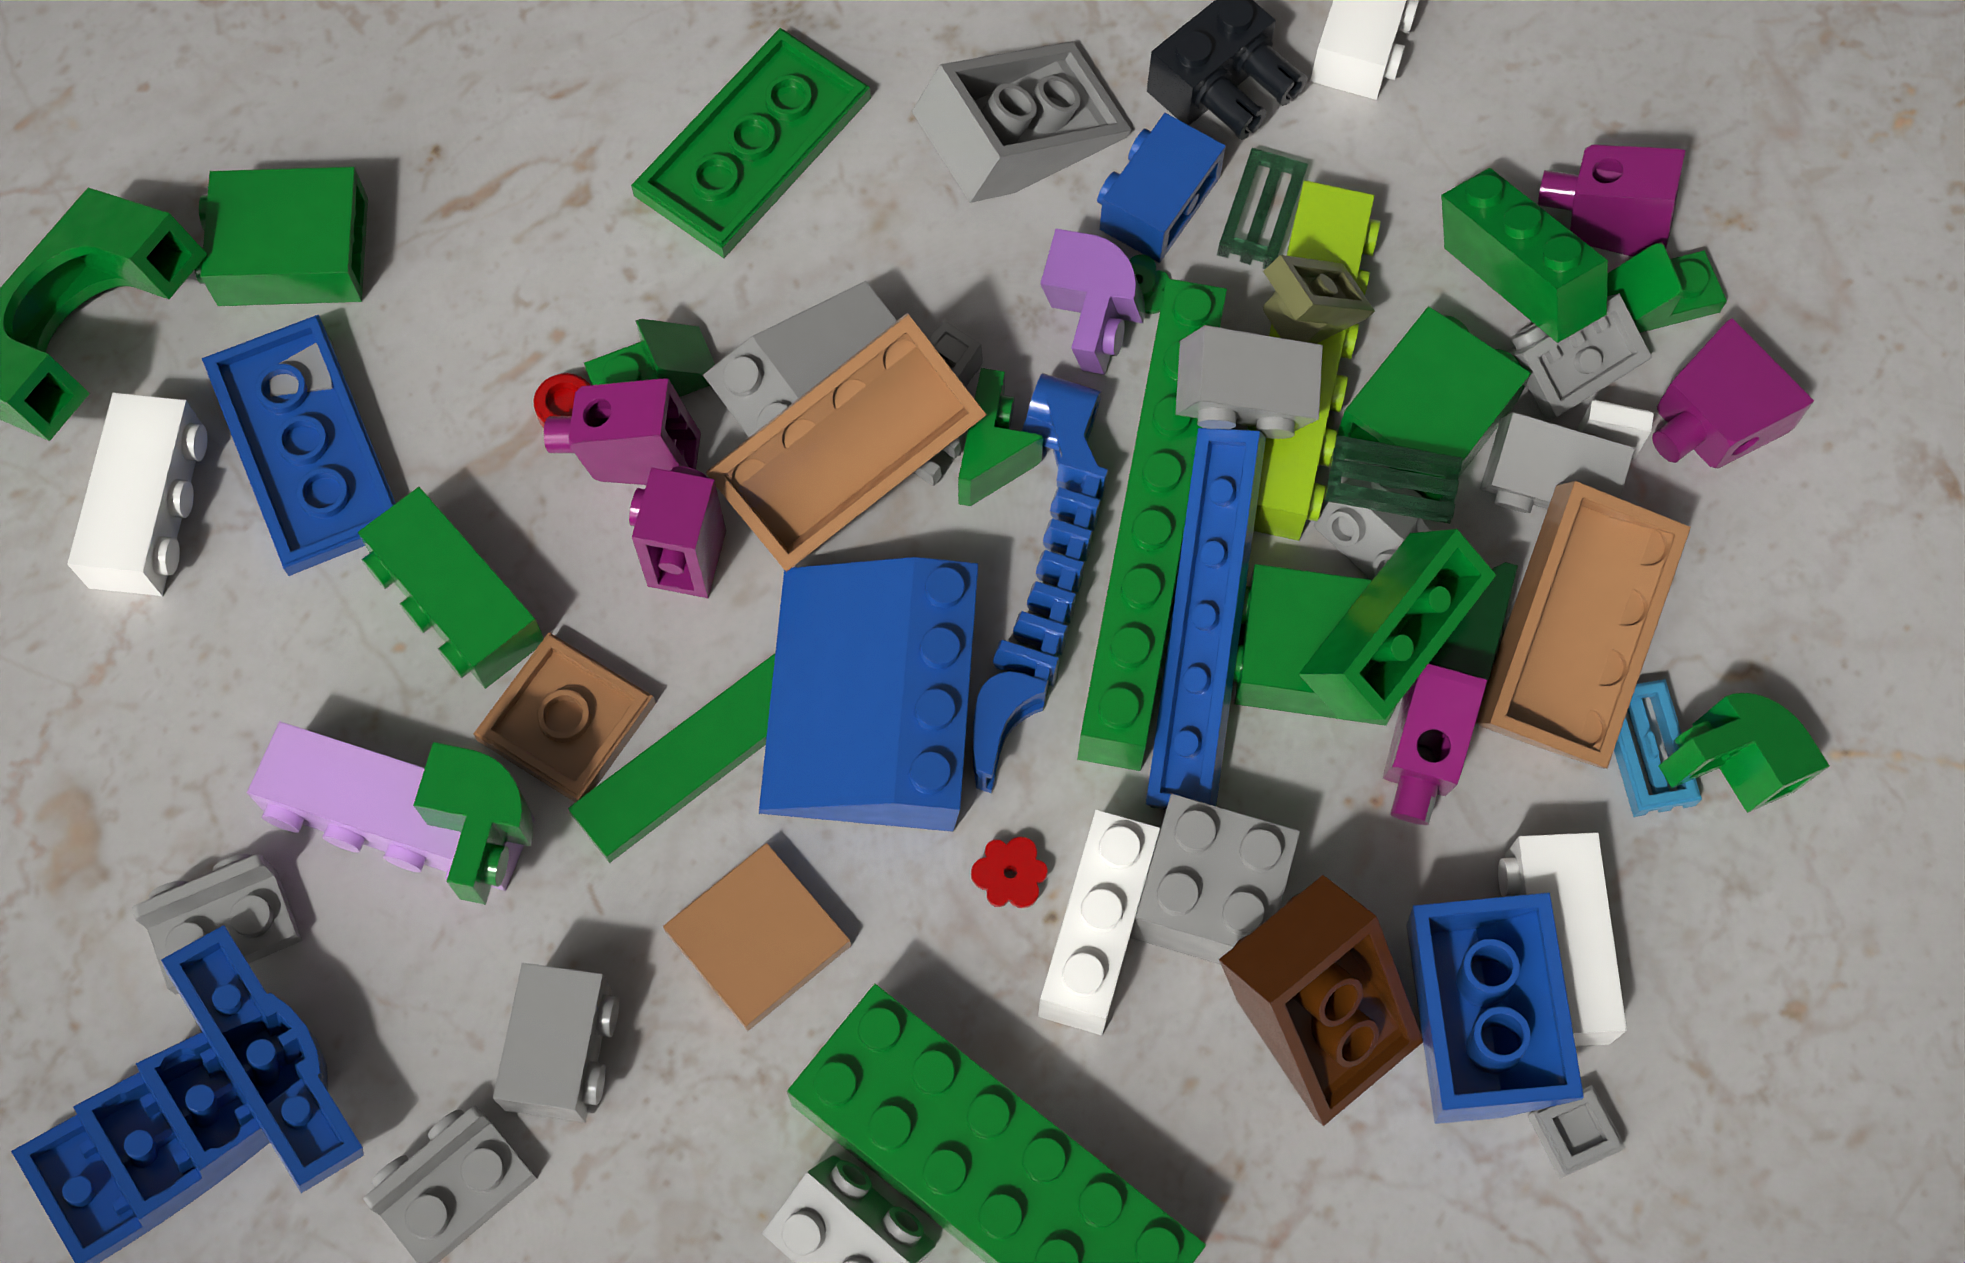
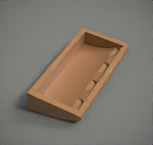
M907 313L707 470L706 475L715 480L719 491L787 572L985 417L986 413Z
M1577 481L1556 485L1492 666L1489 680L1486 683L1475 724L1538 748L1607 769L1691 527Z

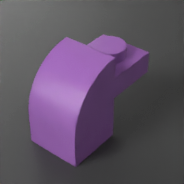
M1055 229L1040 285L1051 308L1081 313L1071 349L1082 371L1105 375L1110 355L1117 356L1121 350L1125 331L1124 320L1137 323L1144 322L1145 303L1142 291L1129 259L1114 243L1097 235Z

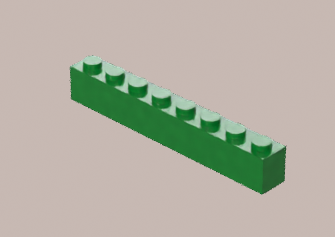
M1166 278L1081 729L1077 760L1141 771L1184 534L1198 428H1202L1197 425L1198 418L1175 415L1180 341L1204 325L1220 328L1227 288Z

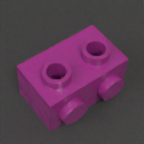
M677 466L673 467L671 471L651 467L646 488H637L635 490L629 513L630 526H634L632 540L647 586L709 598L726 535V527L715 480L689 467Z

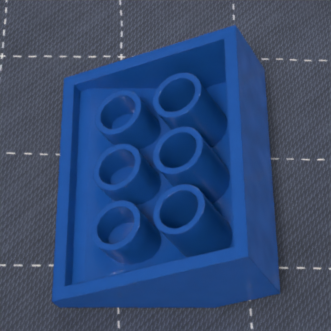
M908 557L794 567L787 572L784 570L759 814L954 831L961 805L978 563Z

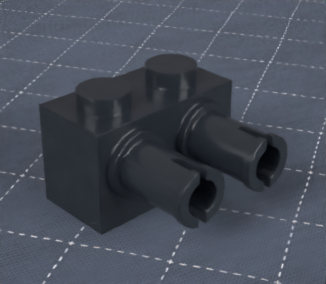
M1214 0L1151 51L1147 92L1174 117L1189 126L1210 110L1239 139L1243 140L1249 137L1246 127L1254 133L1263 122L1266 110L1262 106H1258L1237 86L1251 76L1275 97L1280 105L1284 106L1290 103V98L1287 94L1295 99L1302 91L1307 82V76L1303 72H1299L1272 48L1276 20L1255 1Z

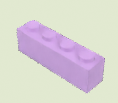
M281 721L277 725L247 791V794L264 811L262 819L276 827L298 833L302 825L323 831L322 838L339 848L359 853L362 846L366 845L384 851L383 858L386 861L405 870L419 873L422 871L423 866L427 865L447 872L446 880L461 835L459 831L427 825L413 806L425 768ZM531 813L532 821L534 823L535 819ZM505 841L503 846L509 848L507 870L499 887L491 886L503 891L507 889L524 845Z

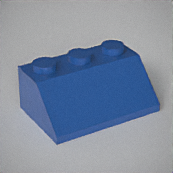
M1550 893L1413 905L1406 927L1435 1124L1504 1118L1582 1100L1584 1095Z

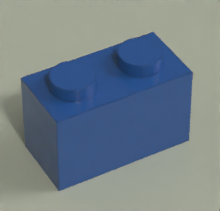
M1164 113L1152 131L1145 128L1139 133L1128 155L1129 163L1121 174L1113 171L1101 187L1097 198V203L1102 205L1099 230L1160 263L1220 179L1226 145Z

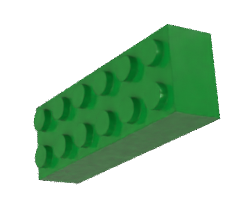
M875 983L787 1090L791 1105L985 1263H1194L1206 1247V1244Z

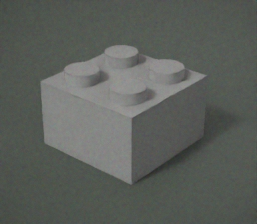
M1171 794L1130 938L1220 964L1219 959L1230 951L1240 939L1251 934L1280 910L1300 831Z

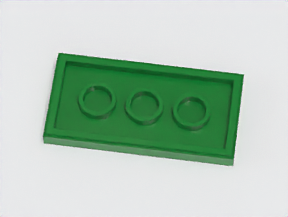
M779 28L631 185L633 195L719 256L725 258L871 99L870 87L782 28Z

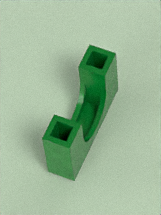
M88 187L0 287V420L50 441L90 394L57 361L46 353L50 339L63 320L92 296L120 286L134 287L169 300L207 256L204 249L170 213Z

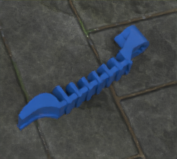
M1045 373L1041 374L1036 384L1022 431L1042 435L1043 447L1053 449L1058 467L1056 479L1058 489L1055 492L1050 507V514L1053 518L1049 521L1043 538V545L1047 550L1042 552L1036 568V576L1040 581L1056 585L1057 588L1035 581L1028 596L1027 607L1030 611L1047 616L1049 619L1021 611L1013 628V637L1017 641L1041 648V651L1000 640L994 654L993 664L997 669L1006 672L989 678L981 687L977 697L973 721V770L976 788L992 793L1000 754L1006 738L1023 720L1043 711L1049 686L1054 687L1060 664L1058 654H1063L1067 639L1068 626L1066 623H1071L1075 609L1076 594L1074 591L1079 592L1084 572V562L1082 561L1086 562L1089 556L1092 531H1095L1099 517L1100 501L1103 500L1106 490L1108 469L1097 465L1087 444L1098 412L1102 391Z

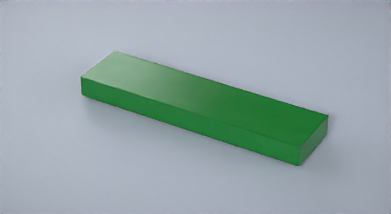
M775 653L568 808L571 816L609 863L766 745Z

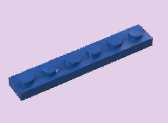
M1198 428L1146 805L1152 808L1167 809L1171 794L1212 806L1217 805L1266 442L1265 436L1260 431Z

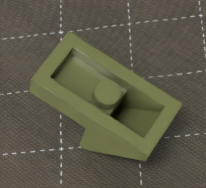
M1280 255L1263 271L1275 289L1273 296L1265 302L1263 311L1281 338L1317 344L1367 319L1375 312L1343 263Z

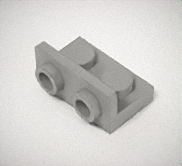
M1620 294L1607 296V315L1561 342H1555L1533 324L1512 336L1511 340L1514 347L1506 351L1518 360L1521 367L1531 373L1526 384L1545 419L1557 418L1652 358Z
M239 854L228 857L218 862L213 867L212 873L191 882L174 881L161 885L149 894L148 900L132 907L136 921L148 930L167 989L175 995L179 993L164 970L161 959L223 925L228 930L248 964L303 941L279 874L261 854L253 856L250 854Z
M476 1106L471 1107L465 1113L461 1109L455 1110L442 1118L428 1134L431 1141L410 1159L403 1155L382 1168L372 1180L375 1188L363 1198L369 1208L381 1216L417 1263L440 1262L537 1179L489 1118Z

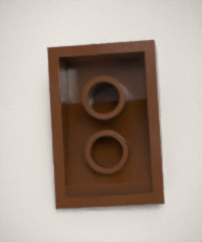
M1324 875L1319 877L1301 893L1293 896L1284 907L1251 934L1240 939L1230 951L1219 959L1237 1002L1313 1117L1323 1126L1423 1043L1420 1030L1377 916Z

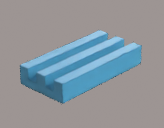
M1666 679L1636 684L1628 708L1653 795L1648 793L1626 716L1614 748L1633 817L1644 816L1649 811L1658 810V813L1671 811L1676 806H1683V808L1694 807L1702 800L1696 778L1678 785L1676 791H1669L1666 778L1658 766L1661 764L1659 750L1654 733L1651 731L1642 698L1650 697L1665 750L1669 757L1679 749L1674 740L1682 732Z

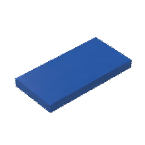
M319 314L202 358L279 559L287 575L291 576L365 546L358 531L395 505L396 501ZM317 343L331 377L333 389L307 392V384L301 372L294 366L279 363ZM280 374L291 375L298 380L297 393L271 397L269 380Z

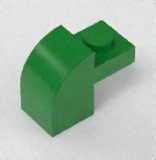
M1735 693L1725 696L1692 724V728L1683 732L1674 740L1679 749L1658 765L1671 788L1720 769L1747 813L1796 792L1830 766L1809 732L1796 716L1779 703L1752 693Z
M433 742L413 806L427 825L461 832L446 882L460 900L486 905L491 886L499 887L507 870L509 848L503 846L504 842L531 847L533 837L531 812L513 777L497 760L475 750Z

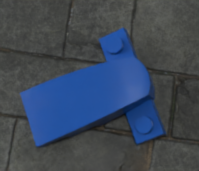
M224 925L161 959L164 970L202 1032L136 1063L139 1070L138 1073L76 1104L73 1108L77 1115L11 1151L75 1263L102 1262L196 1200L269 1143H271L301 1194L364 1156L363 1147L328 1093L327 1063L317 1039L290 1006L274 994L266 993Z

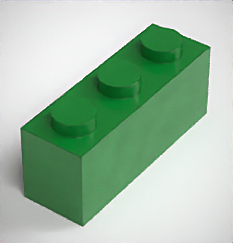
M1488 168L1441 195L1444 249L1555 342H1561L1607 315L1608 260L1493 169Z
M417 487L358 531L360 538L369 551V554L361 559L363 564L384 589L395 583L407 598L400 602L399 605L422 633H425L432 627L444 640L445 643L437 649L460 678L465 677L471 672L486 689L534 652L543 641L544 637L536 619L420 487Z
M1458 529L1410 533L1300 671V677L1338 719L1385 720L1496 577V574Z

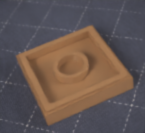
M549 632L473 735L478 742L573 802H577L598 785L656 702L653 695Z
M767 843L663 925L666 934L747 1031L851 947L850 939Z

